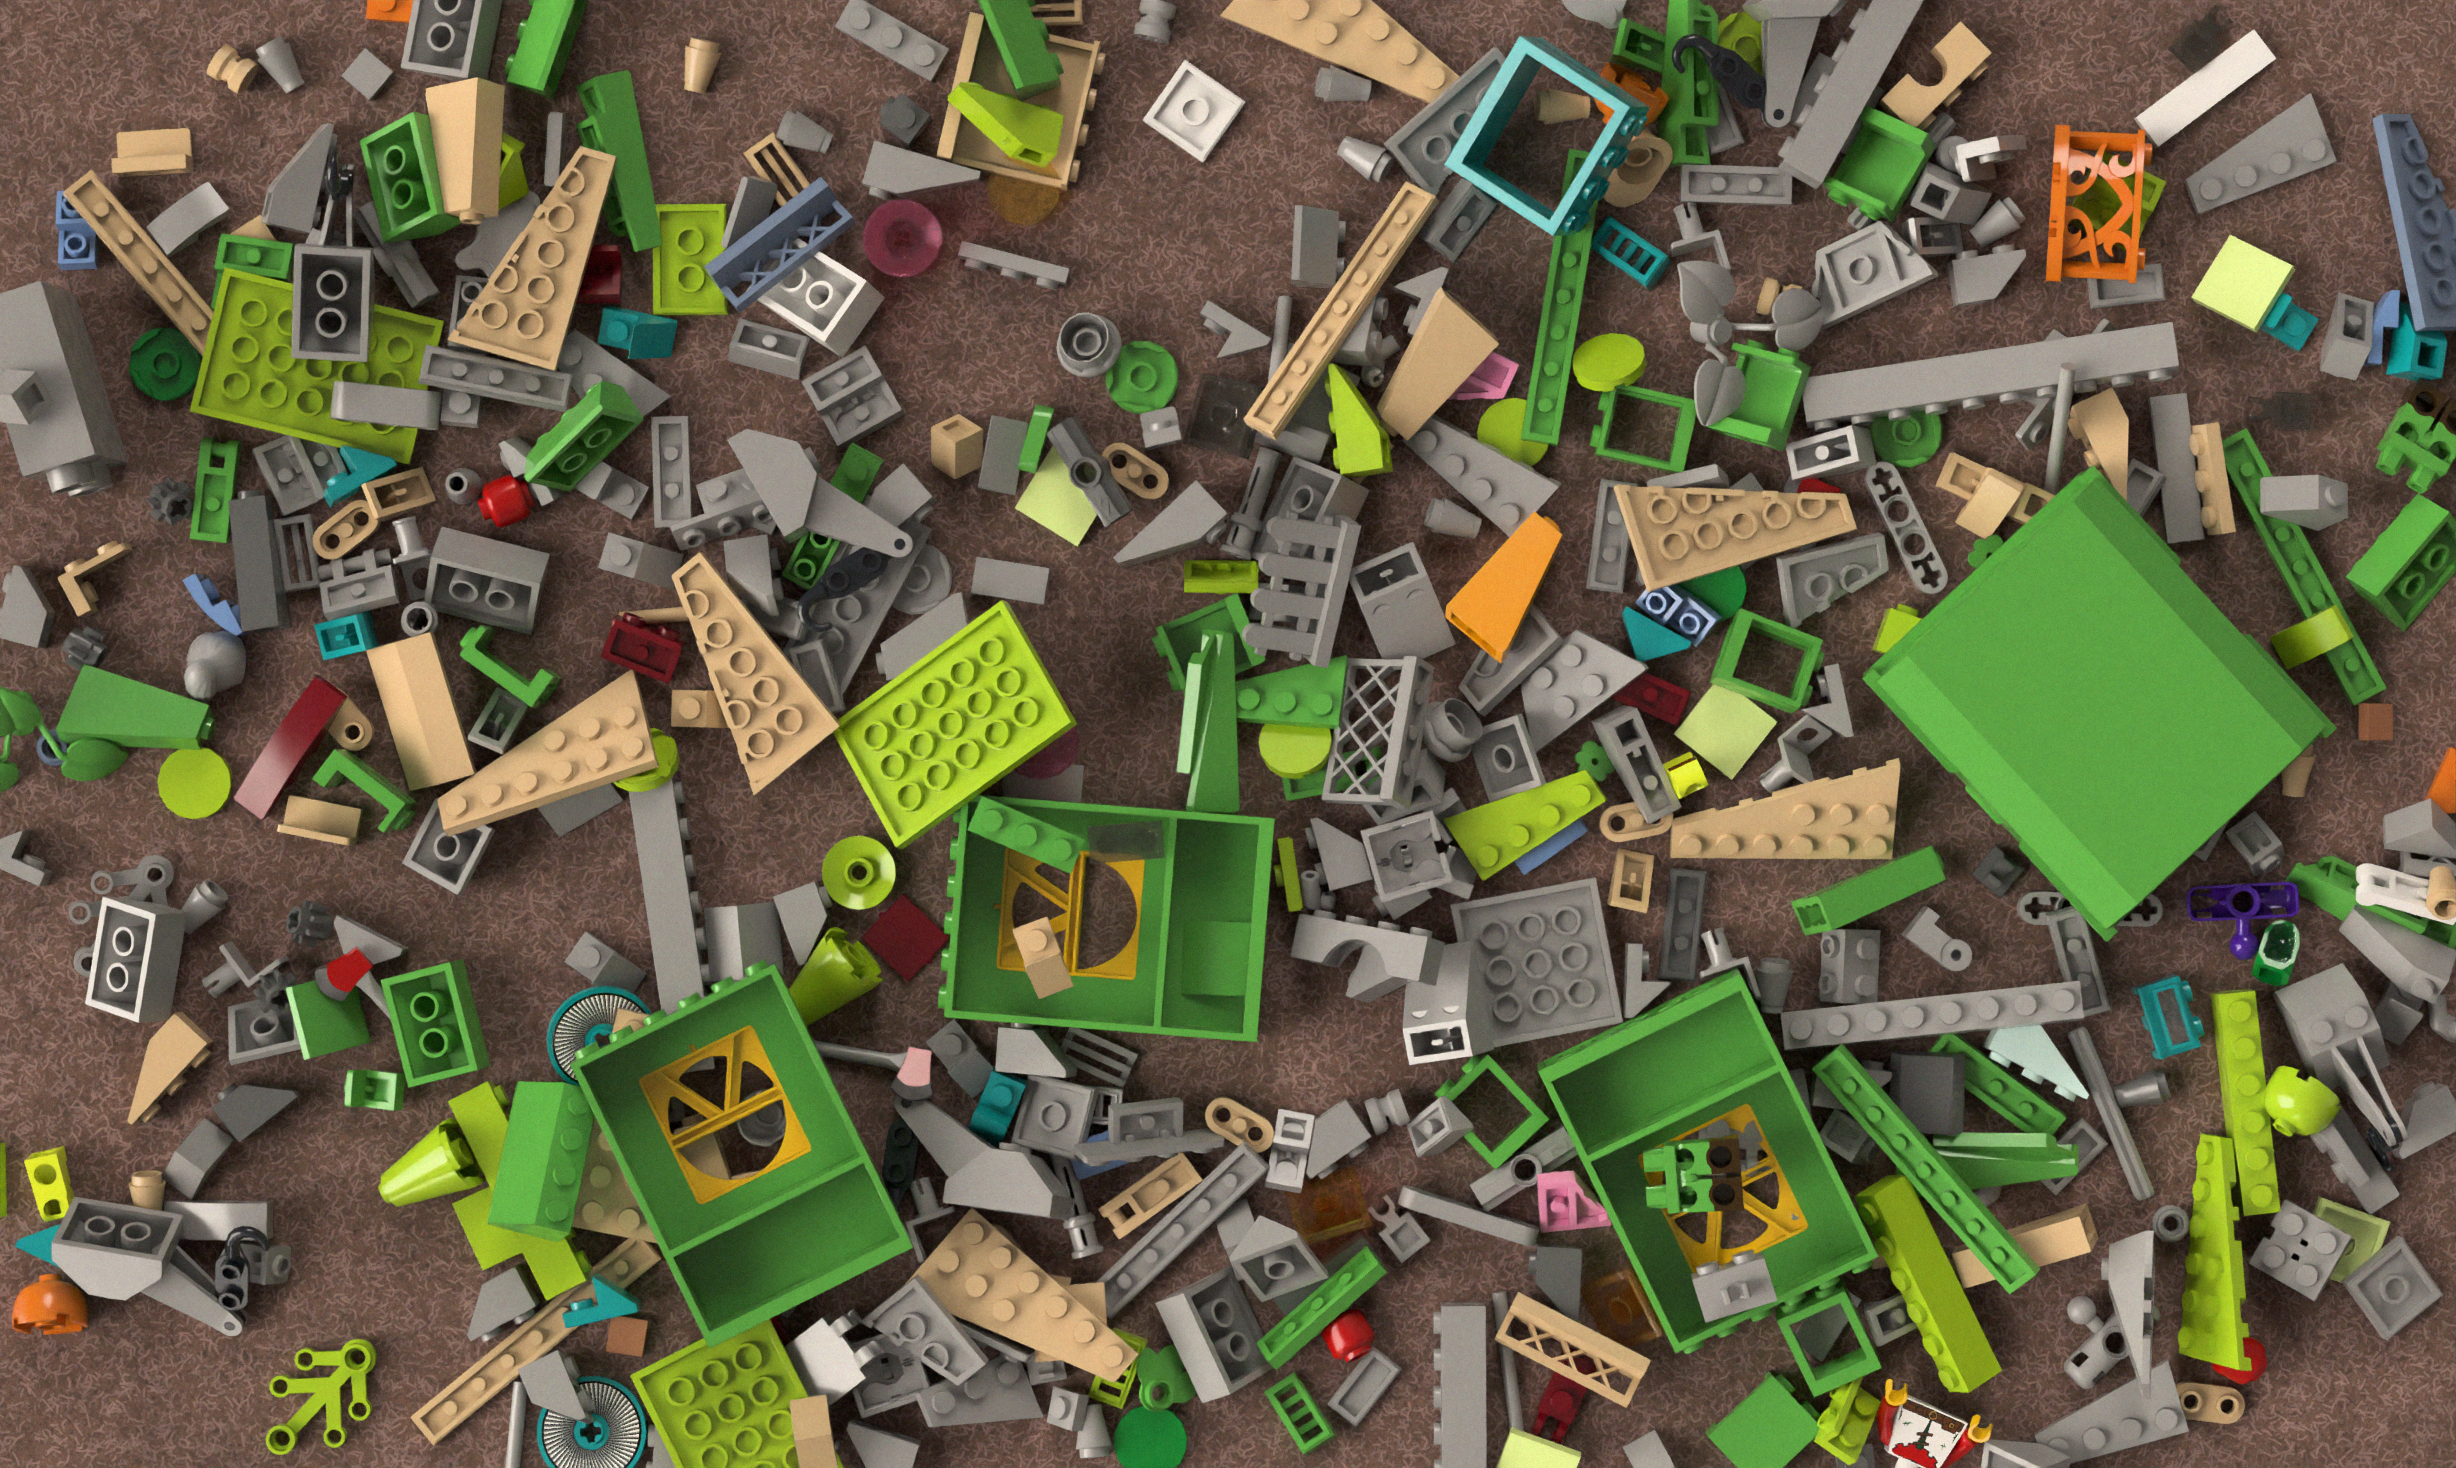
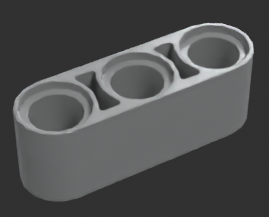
M334 381L330 418L439 430L442 393Z

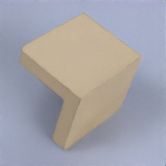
M960 414L931 427L932 465L954 479L982 466V428Z

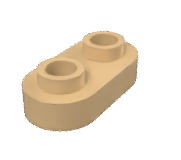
M1113 443L1103 451L1102 456L1109 461L1111 474L1116 482L1146 500H1156L1167 491L1169 478L1165 469L1125 443ZM1116 455H1123L1127 459V464L1124 468L1118 469L1113 466L1112 461ZM1147 475H1154L1157 478L1158 483L1155 488L1148 489L1144 486L1143 480Z
M353 501L317 528L313 535V547L316 553L325 559L335 560L345 557L379 529L381 521L375 520L368 501ZM361 512L367 513L369 517L368 523L364 526L358 525L356 521L357 515ZM331 535H337L340 540L338 547L331 549L327 544V540Z
M337 688V689H339L341 692H343L346 696H348L342 689ZM348 696L328 732L343 748L359 751L367 748L373 741L374 727L367 716ZM353 725L357 726L360 730L359 737L354 740L348 735V729Z
M1635 802L1614 805L1605 809L1601 814L1599 827L1604 837L1614 842H1624L1660 835L1671 827L1673 812L1660 818L1659 822L1649 824ZM1616 816H1620L1624 820V827L1619 831H1615L1611 827V820Z
M1218 1097L1208 1104L1205 1111V1120L1208 1127L1215 1133L1237 1146L1245 1140L1257 1153L1265 1151L1272 1144L1274 1130L1271 1123L1265 1117L1229 1097ZM1221 1108H1226L1231 1113L1230 1119L1226 1122H1221L1216 1117L1217 1111ZM1252 1127H1259L1262 1130L1263 1135L1259 1140L1249 1138L1248 1132Z
M2183 1381L2176 1385L2185 1419L2230 1424L2240 1419L2244 1413L2245 1402L2243 1396L2230 1386ZM2188 1395H2194L2196 1398V1402L2192 1407H2185L2184 1399ZM2230 1399L2232 1401V1408L2227 1412H2223L2221 1410L2222 1401Z

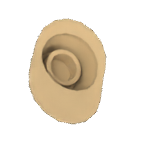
M1645 127L1638 137L1633 136L1627 146L1629 150L1627 159L1619 169L1614 168L1608 178L1610 186L1603 197L1606 202L1613 206L1628 207L1646 199L1654 190L1673 159V149L1669 143L1661 138H1657L1648 127Z

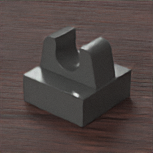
M1993 846L1972 871L1971 875L2001 898L2024 869L1999 848Z

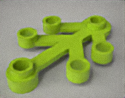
M353 1339L338 1351H315L309 1347L302 1348L296 1353L294 1358L295 1365L300 1370L308 1371L316 1365L339 1367L330 1377L290 1378L287 1375L280 1374L271 1380L269 1384L270 1392L278 1398L294 1393H314L286 1424H278L268 1431L266 1445L272 1453L284 1455L293 1450L298 1442L297 1434L325 1403L327 1429L323 1435L324 1442L331 1448H338L343 1445L347 1439V1431L342 1426L341 1386L350 1376L353 1401L348 1408L349 1415L356 1421L365 1420L371 1415L372 1404L367 1399L366 1374L374 1368L377 1361V1353L370 1342L364 1339ZM356 1350L363 1352L365 1355V1360L361 1364L355 1363L352 1359V1354ZM304 1352L311 1354L313 1362L309 1366L303 1365L300 1361V1356ZM279 1379L286 1381L288 1385L287 1391L284 1393L278 1392L275 1388V1383ZM360 1402L366 1406L367 1411L365 1415L359 1416L355 1413L354 1406L356 1403ZM331 1430H338L341 1433L342 1438L340 1442L334 1443L330 1440L329 1433ZM283 1431L289 1435L290 1440L288 1444L282 1445L278 1442L277 1434Z

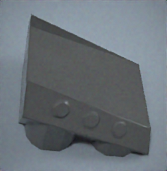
M1891 1051L1890 1071L1892 1072L1889 1089L1891 1100L1921 1134H1942L1951 1137L1962 1133L1965 1109V1054Z

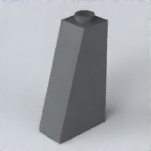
M260 490L239 492V499L230 500L228 503L242 632L261 633L291 628L293 624L279 557L272 497L261 495Z

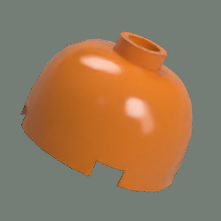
M1606 62L1599 73L1602 77L1651 107L1646 115L1648 119L1644 127L1655 122L1669 102V96L1660 87H1657L1655 92L1651 91L1650 86L1642 81L1647 78L1619 63L1614 62L1611 66L1609 62ZM1594 97L1597 108L1604 114L1602 121L1607 124L1615 110Z
M45 1274L39 1276V1282L27 1285L20 1291L14 1302L12 1329L16 1332L31 1334V1327H35L38 1330H44L43 1335L75 1333L82 1331V1326L88 1327L87 1300L82 1291L74 1284L63 1282L61 1275Z

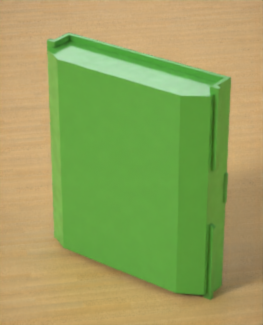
M2092 465L2086 471L2080 472L1866 670L1863 673L1864 677L1862 679L1949 773L1956 774L1966 785L1965 790L1996 824H2002L2019 842L2018 848L2107 942L2118 932L2114 928L2311 744L2318 738H2327L2337 727L2250 634L2242 635L2179 567L2181 559Z

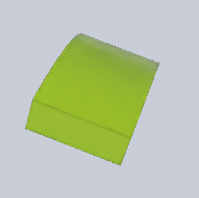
M2334 605L2311 615L2300 623L2279 631L2269 639L2288 670L2352 639L2354 635L2337 605Z

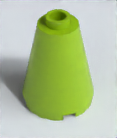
M838 927L830 928L825 933L789 988L807 1026L877 987L883 980V978L877 977L881 973V969L869 951L858 940L852 945L845 939L849 933Z
M449 1118L442 1121L381 1175L379 1191L382 1198L388 1204L392 1203L396 1207H401L475 1188L485 1182V1178H480V1174L483 1172L467 1139L465 1140L458 1130L460 1125L456 1119Z

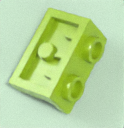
M1863 1376L1832 1389L1829 1394L1832 1398L1831 1402L1817 1421L1819 1430L1814 1442L1848 1465L1857 1462L1881 1401L1859 1387Z

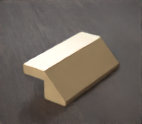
M433 631L366 650L409 790L439 785L477 773Z

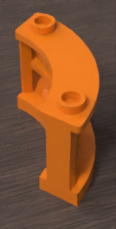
M2055 124L2046 281L2061 282V277L2128 280V283L2136 284L2137 270L2144 271L2146 248H2139L2144 166H2151L2152 144L2145 143V130L2138 129L2137 134L2070 131V125ZM2078 150L2097 151V153L2093 157ZM2105 151L2131 152L2133 155L2131 163L2126 167L2120 166L2117 162L2120 154L2113 156L2108 166L2102 162ZM2085 167L2091 170L2088 179L2082 185H2076L2072 182V173L2080 172L2084 176ZM2135 173L2133 197L2130 189L2122 179L2130 177ZM2098 174L2112 187L2119 197L2122 206L2112 219L2094 233L2088 216L2075 207L2066 206V198H2073L2084 194L2092 187ZM2132 214L2130 238L2129 235L2118 230ZM2073 220L2081 221L2087 237L2081 239V230L2076 234H2071L2068 231L2069 223ZM2103 243L2105 252L2114 258L2112 247L2115 244H2122L2126 249L2125 263L2098 262L2096 247ZM2088 251L2091 262L2062 261L2063 259L2072 258Z

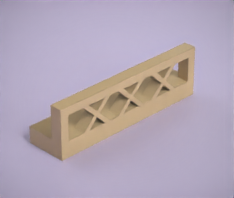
M1520 1292L1517 1293L1494 1338L1495 1341L1625 1408L1629 1405L1641 1378L1651 1362L1650 1359ZM1513 1318L1528 1326L1531 1338L1518 1341L1506 1335ZM1536 1330L1542 1332L1543 1334L1537 1335ZM1550 1338L1559 1341L1565 1355L1555 1358L1545 1355L1540 1341ZM1534 1343L1535 1349L1528 1345ZM1569 1347H1571V1348H1573V1349H1575V1350H1577V1351H1575V1352H1570ZM1583 1355L1592 1358L1598 1372L1588 1375L1578 1372L1573 1358ZM1567 1360V1363H1568L1569 1366H1567V1365H1565V1364H1563V1363H1561V1362ZM1602 1364H1604V1365H1606V1366H1608V1367H1610V1368L1604 1370ZM1619 1372L1632 1379L1625 1395L1610 1388L1606 1375ZM1600 1377L1602 1383H1600V1382H1598V1381H1596V1380H1594V1379Z

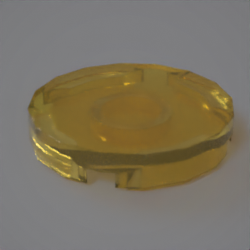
M1008 155L1004 157L1040 175L1059 180L1058 173L1050 162L1043 168L1011 158ZM992 172L989 175L987 185L989 201L996 213L1008 222L1022 226L1037 224L1050 216L1058 204L1061 188Z

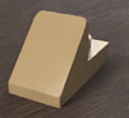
M672 690L671 727L728 728L715 691Z
M1048 916L1012 929L1025 963L1024 967L1038 999L1074 986Z

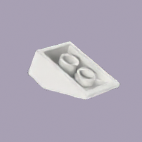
M797 238L793 241L791 249H802L807 243ZM819 251L757 300L815 341L843 358L885 297L868 281ZM781 258L767 261L763 266L762 272L774 271L780 266Z

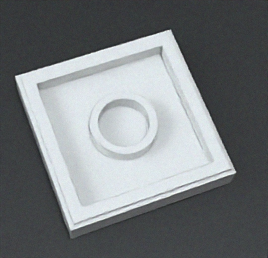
M1184 60L1144 117L1143 122L1204 163L1244 106L1245 101Z

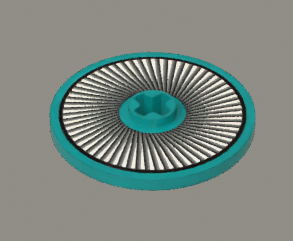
M597 986L577 992L561 1004L550 1021L546 1046L550 1061L562 1079L569 1084L581 1087L570 1066V1063L577 1059L574 1053L596 1042L595 1036L600 1033L602 1036L607 1034L610 1036L612 1034L617 1008L652 1014L648 1006L638 996L619 987ZM598 1043L599 1048L604 1046V1044Z
M602 1376L577 1378L581 1390L586 1389L595 1406V1409L591 1411L594 1418L593 1424L594 1427L601 1428V1434L595 1436V1442H591L590 1436H584L583 1429L588 1428L589 1424L542 1408L537 1424V1441L541 1455L549 1468H634L643 1455L648 1434L645 1412L637 1397L626 1386L616 1380Z

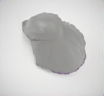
M222 629L213 633L206 632L201 634L192 642L187 654V669L184 674L185 687L191 696L190 698L207 704L217 692L228 690L232 686L242 683L247 664V649L240 636H235L229 631Z

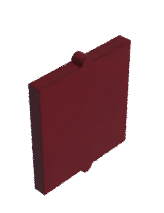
M904 894L885 913L880 912L878 921L862 936V939L907 982L926 963H932V956L950 938Z

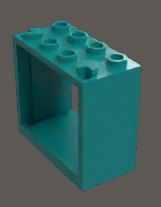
M1519 36L1444 165L1552 236L1575 235L1576 232L1580 233L1585 223L1589 222L1591 218L1589 210L1595 200H1601L1610 186L1608 178L1614 168L1619 169L1629 155L1627 146L1633 136L1638 137L1645 129L1644 124L1648 119L1646 115L1651 107L1542 37ZM1542 64L1615 110L1555 212L1483 166Z

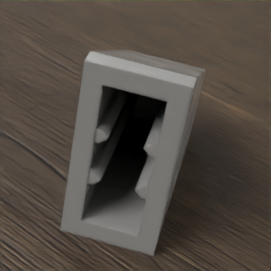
M962 592L954 593L881 643L882 652L875 653L879 675L886 674L887 681L893 680L967 626L969 623L964 594Z

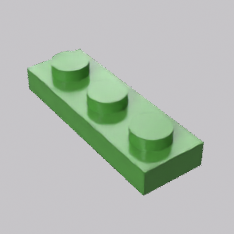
M983 794L967 829L1069 874L1073 870L1086 839Z

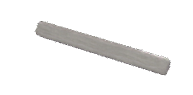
M2085 1027L2076 1028L2068 1033L2073 1051L2133 1195L2138 1201L2145 1200L2154 1195L2153 1186L2088 1030Z

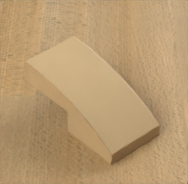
M1991 469L1978 484L1974 495L1963 507L1955 523L1986 539L1993 534L2024 487Z

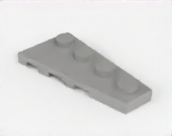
M2312 94L2306 95L2184 180L2196 215L2337 162Z
M1435 414L1408 441L1405 438L1402 440L1509 537L1534 511L1537 512L1562 484L1551 477L1547 478L1534 471L1533 467L1522 461L1517 462L1502 454L1498 448L1478 441L1471 437L1470 433Z
M2166 1358L2152 1368L2151 1399L2142 1397L2137 1378L2134 1376L2123 1385L2093 1399L2094 1401L2068 1413L2034 1434L2037 1443L2046 1445L2071 1457L2070 1464L2186 1433L2189 1432L2170 1365Z

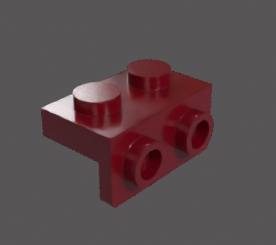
M597 244L592 246L576 304L621 303L623 263L618 245Z
M625 612L623 616L617 614L612 620V627L600 657L670 684L686 641L679 639L680 633L665 626H659L658 630L644 625V618L629 612Z

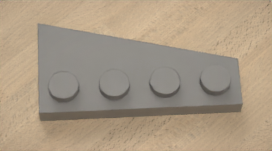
M1493 47L1384 143V146L1417 187L1436 196L1440 191L1438 188L1448 175L1452 174L1453 170L1444 164L1506 60L1498 48Z

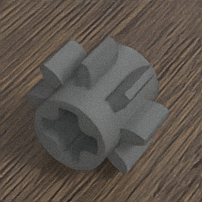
M167 477L165 482L152 485L150 497L145 501L153 507L150 513L151 516L159 522L164 519L171 526H174L176 521L189 518L194 499L187 495L191 491L188 485L183 481L177 484L170 477Z
M88 625L84 631L78 627L74 628L62 646V651L69 654L65 663L78 671L82 669L83 664L98 668L109 651V646L102 643L106 634Z
M303 900L302 907H293L286 920L287 931L293 934L291 940L299 942L300 945L313 948L316 947L317 940L325 941L330 936L333 927L332 916L326 913L328 907L309 900Z
M275 968L273 973L259 976L261 980L260 988L254 989L253 993L256 999L260 1000L259 1006L264 1013L272 1009L278 1017H281L282 1013L291 1009L286 988L295 986L297 979L292 972L284 976L279 972L278 968Z

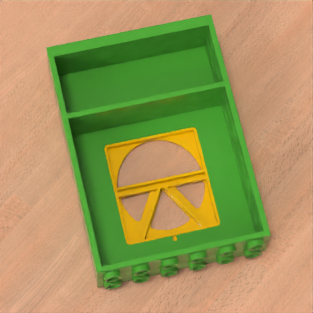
M979 794L953 813V823H959V835L951 839L950 860H956V873L948 876L947 897L954 898L953 910L945 913L944 934H950V948L945 947L943 949L941 959V971L948 972L947 985L942 984L940 986L938 1008L945 1009L944 1017L1257 1042L1275 818L985 795L1086 838L1070 874L1069 892L1067 894L1035 872V868L1044 862L967 830L982 794ZM1086 857H1090L1111 866L1127 881L1135 897L1137 920L1131 939L1120 953L1101 965L1087 969H1077ZM1022 882L1067 911L1049 921L1054 934L1065 930L1063 958L1074 986L1038 999L1026 972L1023 957L1012 931L1015 928L1012 917L1013 900ZM1184 920L1251 922L1245 996L1181 994Z
M765 959L745 968L747 976L735 982L731 975L711 985L713 993L701 998L699 993L696 992L678 1001L679 1009L668 1015L665 1009H661L643 1019L645 1026L635 1031L629 1025L608 1036L611 1043L599 1048L596 1041L576 1051L574 1054L577 1059L570 1063L709 1349L913 1248L912 1240L776 962L768 965ZM713 1056L727 1057L724 1111L680 1082V1076L693 1064ZM748 1061L760 1068L772 1080L773 1087L739 1103L742 1063ZM672 1096L678 1098L708 1119L673 1135L670 1131L668 1120L670 1098ZM781 1099L783 1101L786 1128L782 1145L774 1159L764 1169L752 1176L735 1180L712 1177L695 1168L679 1151V1149Z
M1737 968L1537 1064L1538 1073L1675 1353L1682 1350L1685 1354L1692 1353L1705 1345L1703 1340L1717 1334L1718 1338L1730 1335L1739 1329L1738 1323L1751 1318L1752 1322L1759 1321L1772 1313V1307L1782 1302L1786 1306L1795 1304L1806 1297L1805 1291L1816 1286L1820 1290L1826 1289L1840 1281L1839 1275L1849 1270H1852L1853 1274L1862 1272L1873 1265V1259L1879 1257ZM1721 1119L1727 1122L1729 1128L1744 1133L1746 1124L1754 1120L1763 1138L1758 1144L1769 1157L1758 1161V1165L1741 1172L1742 1187L1772 1172H1776L1779 1184V1200L1776 1209H1771L1743 1190L1744 1208L1768 1224L1767 1229L1758 1238L1740 1247L1722 1249L1720 1244L1723 1211L1708 1212L1706 1241L1701 1244L1684 1233L1675 1222L1676 1218L1689 1212L1668 1214V1208L1647 1207L1646 1185H1661L1664 1171L1644 1172L1643 1151L1663 1147V1142L1680 1141L1685 1136L1706 1128L1708 1125ZM1761 1167H1771L1764 1172H1757L1756 1176L1746 1177L1747 1174ZM1791 1213L1799 1219L1792 1220ZM1754 1250L1755 1254L1762 1253L1778 1301L1705 1323L1690 1274L1696 1273V1267L1707 1262L1718 1261L1719 1265L1732 1262V1256L1743 1251Z

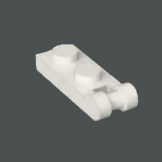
M2369 863L2361 864L2356 868V881L2360 884L2356 888V901L2364 906L2378 904L2450 925H2454L2456 922V917L2449 920L2438 919L2427 909L2428 879Z

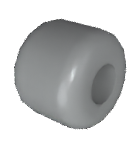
M1956 135L1943 139L1934 153L1937 166L1952 173H1958L1955 166L1956 146L1969 142L1963 137Z

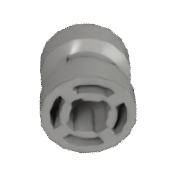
M1141 0L1139 11L1144 16L1135 24L1133 35L1157 43H1169L1171 31L1168 28L1169 23L1167 22L1175 18L1177 6L1161 0Z
M1399 1089L1389 1091L1384 1098L1377 1099L1373 1097L1364 1101L1376 1135L1386 1132L1389 1126L1395 1124L1403 1126L1411 1123Z

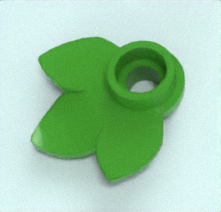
M1175 1345L1165 1346L1158 1354L1150 1348H1144L1137 1360L1136 1366L1138 1378L1142 1383L1139 1390V1398L1142 1405L1149 1411L1161 1412L1166 1410L1172 1403H1186L1195 1395L1196 1389L1188 1372H1184V1364ZM1157 1386L1159 1395L1156 1399H1153L1152 1392L1154 1387Z

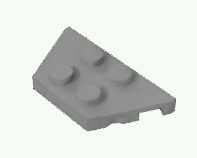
M1878 221L1817 250L1814 268L1816 270V279L1813 282L1812 295L1822 304L1824 310L1823 323L1819 332L1938 277L1937 271L1887 223Z
M1580 629L1568 635L1564 639L1565 642L1520 683L1529 735L1535 752L1538 753L1646 672L1649 669L1647 664L1621 653L1620 650L1609 644L1596 640L1595 637Z

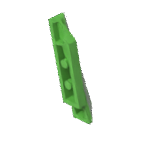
M1669 0L1661 89L1669 96V102L1659 116L1657 138L1668 142L1673 149V159L1669 167L1681 166L1682 164L1710 165L1706 127L1718 126V82L1711 76L1703 54L1694 47L1686 48L1681 55V63L1685 67L1684 73H1679L1672 61V50L1676 42L1683 36L1689 34L1702 35L1713 44L1718 45V15L1711 5H1703L1700 0Z
M625 70L596 76L576 87L589 117L576 124V128L583 147L617 157L603 207L609 229L617 237L627 236L631 240L635 252L656 248L662 245V238L631 74Z
M1204 628L1202 632L1201 653L1193 652L1188 662L1176 772L1192 774L1186 811L1235 813L1240 810L1234 635L1227 631Z
M2335 856L2322 857L2316 864L2307 866L2302 865L2301 862L2296 863L2285 882H2292L2298 887L2299 895L2344 921L2356 904L2455 950V924H2446L2378 904L2371 906L2359 904L2356 901V888L2360 885L2356 881L2357 867Z
M1962 1132L1951 1137L1942 1134L1933 1135V1147L1971 1190L2076 1176L2078 1174V1145L2057 1144L2056 1137L2047 1133ZM1896 1166V1175L1903 1174ZM1912 1184V1186H1913V1188H1914V1190H1915L1917 1196H1918V1197L1923 1196V1195L1916 1189V1187Z

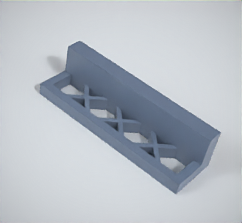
M820 177L705 265L704 268L715 286L740 313L856 222L852 215L836 199L829 185ZM833 210L841 217L832 226L820 227L822 219ZM810 236L809 244L802 249H791L793 241L798 237ZM781 258L780 266L774 271L762 272L763 266L767 261ZM741 281H752L751 288L739 298L731 291Z

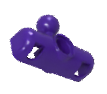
M2292 882L2193 886L2186 892V911L2189 918L2194 921L2236 920V934L2230 940V951L2236 958L2247 960L2253 958L2259 950V941L2251 933V919L2295 916L2299 912L2298 887ZM2285 885V889L2270 890V886ZM2196 889H2210V893L2195 894ZM2246 891L2251 897V905L2247 910L2239 912L2233 907L2232 900L2237 892ZM2192 896H2206L2218 901V903L2209 908L2191 909ZM2286 908L2287 914L2273 915L2271 909ZM2211 911L2212 918H2197L2196 912Z

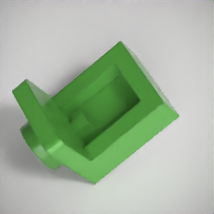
M375 1069L348 1070L344 1085L345 1106L370 1107L392 1111L403 1110L405 1073Z

